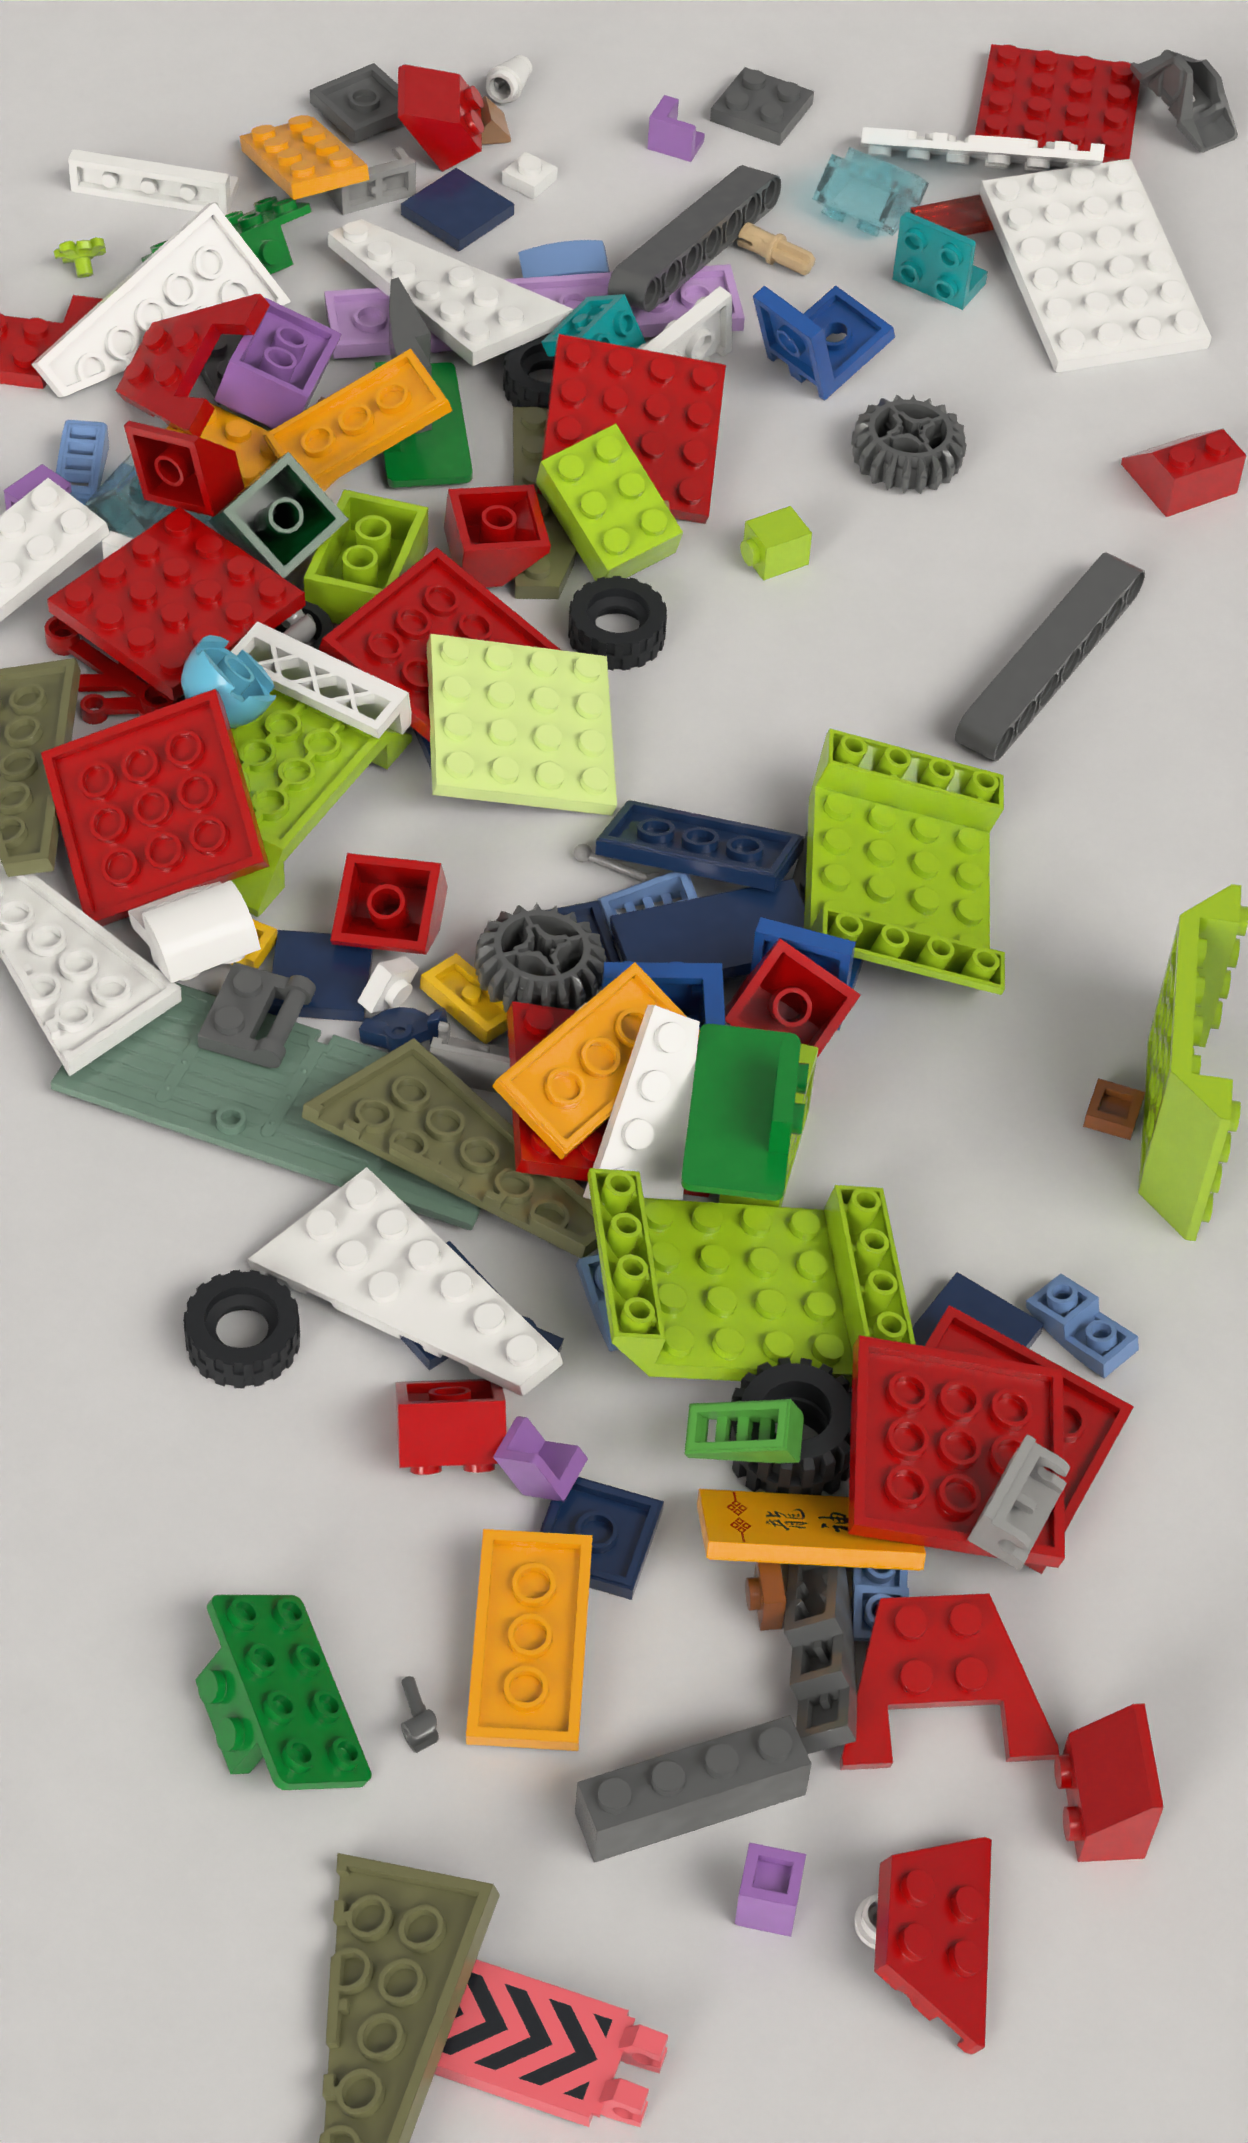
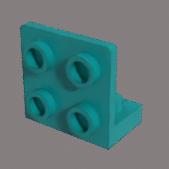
M905 212L900 217L893 280L963 310L986 285L988 271L973 265L976 248L974 240L910 212Z
M625 294L587 297L541 342L547 356H555L556 342L559 334L638 348L646 343Z

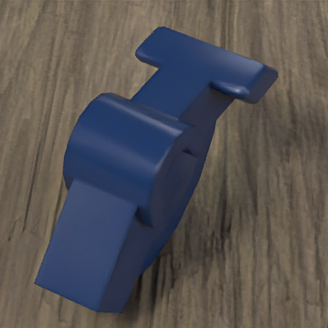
M397 1007L384 1010L372 1018L364 1019L359 1028L361 1043L388 1049L389 1053L413 1038L419 1043L429 1040L431 1044L433 1037L438 1038L439 1021L448 1023L446 1010L443 1007L436 1009L430 1016L415 1008Z

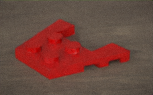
M253 294L153 322L145 332L131 363L126 367L124 376L115 391L125 402L152 417L156 416L162 419L173 429H179L185 434L200 437L215 408L206 398L188 397L220 336L222 334L254 336L270 304L261 294Z
M73 295L63 323L45 321L42 318L28 319L5 316L0 313V384L44 389L47 383L31 364L93 309L102 298Z
M990 1593L880 1598L857 1690L856 1741L844 1744L839 1762L840 1770L890 1768L892 1766L893 1757L888 1710L1000 1705L1006 1762L1055 1760L1056 1755H1060L1056 1739Z

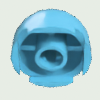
M208 635L200 640L185 661L181 677L185 698L188 699L216 689L224 703L231 728H237L253 722L266 711L276 698V695L269 694L275 688L272 679L264 668L243 649L236 656L231 651L225 649L230 641L222 637Z

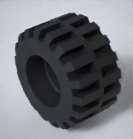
M788 1357L779 1358L777 1366L774 1367L765 1362L757 1366L756 1375L748 1372L741 1379L740 1388H735L731 1402L791 1399L803 1413V1424L809 1426L818 1434L813 1438L802 1440L799 1463L733 1461V1472L737 1478L746 1476L745 1486L753 1492L762 1489L767 1493L821 1495L824 1490L831 1495L839 1489L841 1480H848L850 1477L852 1392H848L850 1382L843 1375L835 1378L832 1376L833 1368L825 1364L817 1368L811 1366V1359L801 1358L800 1364L791 1363ZM731 1421L729 1441H736L738 1421ZM753 1422L751 1440H758L760 1422Z

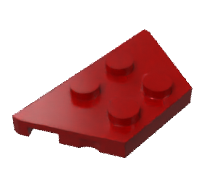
M986 1837L894 1854L882 1861L879 1868L874 1972L894 1990L903 1992L910 1999L912 2006L929 2021L938 2016L961 2037L957 2046L965 2053L971 2055L985 2048L992 1847V1839Z

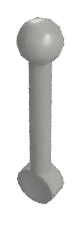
M579 844L574 850V856L580 862L590 860L641 882L663 875L659 872L647 874L607 857L595 855V852H592L587 844Z

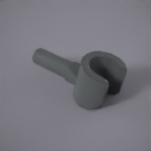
M407 1676L402 1679L401 1683L413 1718L401 1723V1729L413 1752L418 1753L439 1740L436 1730L437 1719L433 1711L427 1710L423 1704L415 1678Z

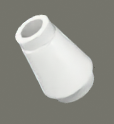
M517 55L493 67L486 77L488 95L499 103H510L517 100L532 72L530 60L523 55Z

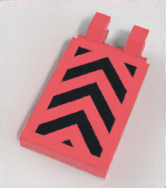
M476 1959L435 2075L587 2127L590 2126L593 2115L597 2117L603 2115L607 2118L641 2127L648 2107L647 2097L649 2089L622 2078L614 2079L620 2061L660 2074L668 2047H666L668 2035L641 2024L634 2025L635 2018L629 2016V2010Z

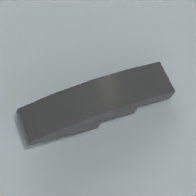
M399 277L391 279L389 301V347L391 360L411 348L431 376V332ZM432 423L417 431L416 434L432 430Z
M789 1564L784 1634L792 1646L789 1685L798 1700L796 1729L807 1754L856 1741L857 1685L851 1604L845 1567Z

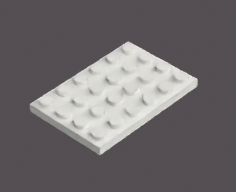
M1131 159L981 181L979 194L1055 373L1208 349L1212 337Z

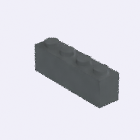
M791 1715L579 1781L577 1782L575 1815L595 1863L804 1796L807 1791L812 1763Z

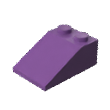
M265 298L270 306L254 336L244 335L229 360L214 401L227 406L228 409L235 413L244 414L257 420L272 430L307 409L342 334Z

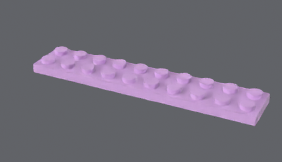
M731 265L704 266L650 312L631 307L643 337H656L668 323L679 319L694 306L698 299L708 296L719 286L732 294V331H744L745 317ZM613 272L504 280L575 309L587 297L608 295V283ZM379 288L324 291L328 327L342 334L333 352V359L390 355L389 296ZM431 332L432 353L453 351Z

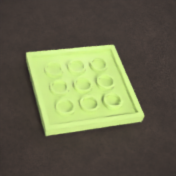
M437 634L430 635L427 642L432 795L613 815L617 807L607 656Z

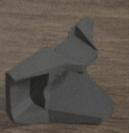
M1167 49L1160 56L1139 64L1131 63L1130 69L1139 82L1152 90L1156 96L1161 97L1167 106H1170L1168 110L1177 120V128L1199 152H1206L1237 138L1238 133L1225 94L1222 78L1207 59L1196 60Z

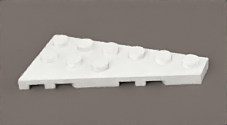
M863 127L860 147H867L868 154L874 156L890 157L891 151L895 150L907 152V159L930 161L931 154L946 156V163L969 165L970 158L985 160V167L1008 169L1010 163L1024 164V171L1035 173L1047 171L1050 167L1070 168L1091 164L1100 165L1104 158L1105 144L1091 143L1090 152L1077 151L1078 145L1065 141L1046 142V146L1037 148V140L969 135V137H965L964 141H961L949 133H926L925 137L917 136V132L909 130Z
M215 202L207 204L31 365L58 397H64L125 371L137 352L145 332L153 322L253 294H261L264 298L280 305H285L291 301Z
M363 219L349 222L345 226L328 232V247L387 296L390 297L391 279L399 277L429 331L471 366H475L551 333L574 310Z
M0 860V957L69 1076L182 1001L181 987L175 982L171 983L162 972L35 874L8 877Z
M367 1167L247 1259L251 1270L260 1271V1274L265 1276L271 1274L286 1281L289 1288L304 1295L309 1292L329 1301L334 1309L398 1339L404 1336L423 1346L424 1351L439 1358L444 1355L468 1366L469 1372L520 1396H525L563 1365L561 1354Z

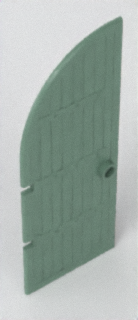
M179 983L176 984L181 987V1002L73 1075L69 1076L62 1064L50 1082L52 1090L342 1187L367 1167L413 1212L466 1230L473 1229L481 1210L480 1207L302 1118L303 1105L385 1056L388 1054L387 1052L337 1035H333L328 1045L317 1042L321 1036V1030L295 1022L284 1045L286 1054L281 1065L277 1068H268L199 1048L197 1035L217 996ZM267 1013L255 1040L267 1037L276 1015Z

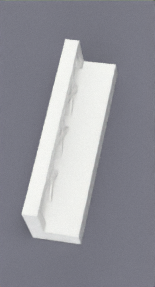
M72 149L68 158L71 192L196 212L201 211L207 204L215 202L222 213L226 215L229 213L239 188V177L229 176L226 173Z
M258 621L231 651L236 656L242 649L248 654L251 653V656L264 668L272 679L275 690L379 739L387 728L403 735L411 725L412 712L409 692Z

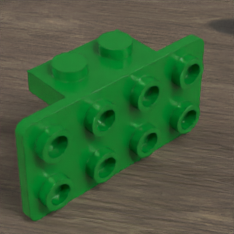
M273 196L255 202L253 204L255 210L243 214L242 211H235L225 215L271 275L294 265L281 225L312 212L310 203L296 202L292 198L278 201L277 197ZM166 241L151 246L152 253L142 257V262L147 260Z
M375 362L373 370L387 362ZM450 362L430 364L432 366L431 377L448 399L453 411L432 423V430L418 434L414 433L383 451L387 483L391 487L452 485L468 483L473 479V469L456 368Z
M705 1024L700 1028L681 1175V1185L684 1189L772 1201L780 1200L784 1196L791 1134H802L805 1104L795 1103L796 1093L806 1094L809 1069L808 1063H799L801 1042L796 1034L718 1024Z
M214 1595L207 1604V1611L221 1648L195 1681L198 1686L200 1699L205 1705L216 1734L218 1747L222 1750L230 1774H249L264 1757L273 1783L281 1790L360 1788L365 1786L371 1779V1770L302 1600L295 1595Z

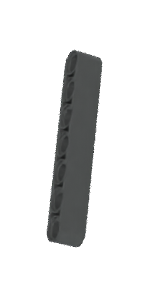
M744 165L737 167L621 262L611 274L608 283V295L625 294L631 307L647 312L655 309L739 238V232L747 222L755 224L773 209L781 192L780 176Z
M1104 552L969 707L957 727L955 741L995 762L998 761L1131 605L1143 585L1145 571Z

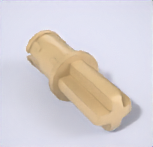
M747 222L739 232L738 237L745 240H737L738 246L766 258V262L770 265L776 262L797 273L807 275L815 264V257L811 252L788 242L786 236L781 233L777 235L771 234L750 222Z

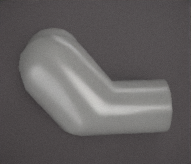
M302 609L282 622V625L287 628L283 634L307 644L315 635L316 624L310 614L305 615Z

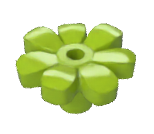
M95 237L90 240L76 241V244L73 241H65L59 244V248H56L53 252L55 259L62 258L63 263L74 262L77 277L85 278L93 275L91 259L95 256L104 255L106 247L103 238Z

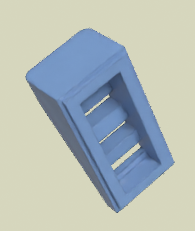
M66 420L61 437L56 473L68 482L88 484V486L71 485L72 492L70 495L83 505L96 506L109 451L108 427L103 422Z
M673 871L598 898L597 900L600 903L612 939L615 940L610 928V916L617 915V909L625 908L626 912L636 911L635 906L644 905L646 909L655 907L654 902L663 901V904L666 905L673 903L672 899L682 898V900L677 901L681 902L698 898L689 874Z

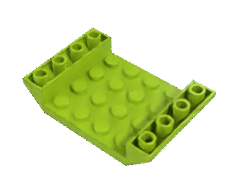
M275 689L269 694L276 695V698L262 715L253 722L237 728H231L270 867L231 880L242 895L250 914L259 918L285 888L284 861L372 762L388 769L412 742L411 734L404 732L402 735L387 728L378 739Z
M829 728L809 796L804 929L856 942L854 958L1002 995L1005 990V952L990 949V831L1004 810V775Z
M1235 884L1227 886L1180 914L1147 1042L1144 1090L1146 1093L1143 1106L1138 1193L1185 1240L1196 1241L1201 1222H1210L1213 1209V1193L1219 1192L1222 1178V1163L1228 1162L1232 1136L1228 1131L1236 1132L1240 1119L1241 1102L1232 1100L1233 1079L1200 1075L1201 1055H1194L1195 1049L1193 1047H1205L1210 1028L1219 1029L1223 1006L1219 998L1227 999L1231 982V970H1227V967L1236 968L1238 962L1240 939H1237L1236 935L1245 936L1247 930L1248 907L1241 906L1242 885Z
M589 1169L587 1175L611 1342L649 1377L741 1381L748 1372L756 1375L757 1366L768 1362L774 1367L777 1366L779 1358L789 1357L791 1363L800 1364L801 1358L811 1359V1366L817 1368L825 1364L833 1368V1377L837 1378L843 1375L850 1382V1386H852L853 1345L859 1335L916 1345L883 1188L835 1185L824 1209L821 1210L644 1198L640 1171Z

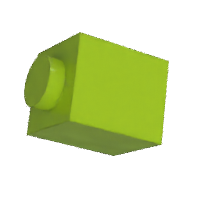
M788 506L745 521L744 538L740 544L741 554L745 563L748 566H753L764 581L809 565L812 532L794 509Z

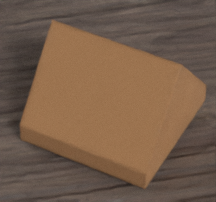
M485 95L482 98L484 106L481 108V120L484 126L482 145L511 142L504 112Z

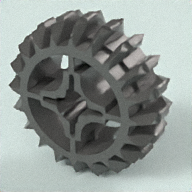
M896 395L891 402L881 398L878 405H868L866 412L859 414L851 440L854 463L860 466V473L870 475L872 484L884 482L887 490L892 487H898L902 489L903 494L907 489H915L921 494L925 487L937 490L940 483H950L951 478L958 474L959 468L962 466L967 446L965 443L964 425L957 422V414L946 413L945 405L933 406L931 398L923 402L916 400L914 395L910 400H903L899 395Z
M536 903L530 911H526L523 907L517 905L513 915L501 911L496 921H488L484 933L480 934V939L477 941L474 968L476 969L480 989L488 991L490 1002L503 1001L505 1013L508 1012L512 1001L577 1011L584 1003H587L596 996L597 990L600 989L606 956L604 955L605 949L601 947L600 935L592 933L590 922L577 923L575 912L562 915L559 914L557 905L551 911L541 910L538 903Z

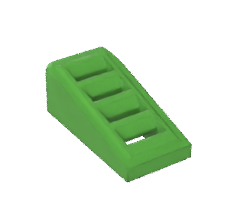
M791 1399L689 1404L684 1454L688 1458L799 1463L804 1421L803 1413ZM709 1419L717 1420L715 1442H707ZM731 1421H738L736 1441H729ZM753 1422H760L758 1440H751ZM776 1423H778V1425H777V1436H776V1439H774V1437H775V1425H776Z

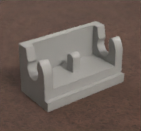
M402 147L394 148L392 152L398 160L369 167L370 180L327 191L342 215L411 197L416 194V162L414 159L410 158Z
M439 1021L438 1038L433 1037L430 1053L468 1087L498 1093L492 1085L496 1079L510 1068L509 1048L450 1037V1023Z
M1028 1434L1010 1459L967 1538L971 1543L1019 1571L1028 1558L1035 1541L1067 1484L1056 1474L1065 1477L1070 1469L1069 1464L1064 1459L1035 1443L1036 1439ZM1044 1467L1052 1469L1055 1473L1047 1471Z

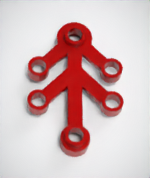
M56 616L51 617L45 623L46 644L55 654L60 656L73 655L98 673L80 674L78 692L124 691L131 696L105 698L100 694L86 695L80 701L81 718L84 722L92 725L101 724L107 720L108 715L138 714L142 716L182 701L181 697L173 701L152 685L145 684L139 680L134 672L120 662L118 664L88 644L82 639L81 634Z

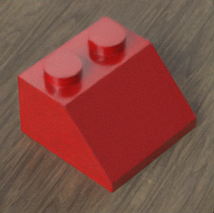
M407 64L398 67V118L439 169L443 172L481 152L482 133L484 132L481 108L484 106V103L477 88L473 85L469 86L462 76L457 73Z
M128 421L124 424L144 500L175 508L181 507L184 510L214 517L245 488L236 451L201 437L133 421Z
M1224 429L1192 434L1123 457L1121 465L1165 517H1169L1236 494L1246 454Z
M534 484L448 489L444 531L451 559L484 587L504 586L550 553L551 544Z
M347 853L330 939L331 944L427 955L440 931L448 889L442 864Z
M779 938L746 977L726 1006L725 1022L735 1027L796 1034L801 1044L818 1047V1058L861 994Z
M486 1379L395 1382L400 1468L410 1467V1472L418 1475L440 1473L442 1466L463 1465L464 1471L473 1473L495 1470V1464L498 1463L493 1456L506 1435V1400L503 1387Z
M1145 1703L1127 1706L1070 1732L1062 1755H1056L1055 1757L1056 1785L1058 1789H1066L1068 1806H1065L1063 1810L1064 1835L1067 1841H1074L1078 1862L1145 1859L1164 1806Z

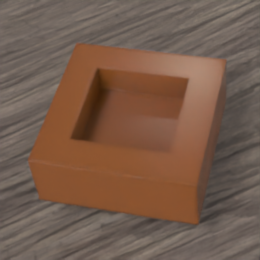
M1098 1078L1086 1112L1083 1127L1131 1141L1146 1092Z
M756 1562L754 1577H749L745 1580L748 1610H757L760 1631L782 1629L786 1597L780 1563Z

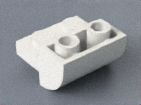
M231 880L225 883L219 881L183 890L128 911L132 928L148 944L153 963L171 983L178 980H191L202 971L221 964L238 962L245 955L261 949L248 907Z

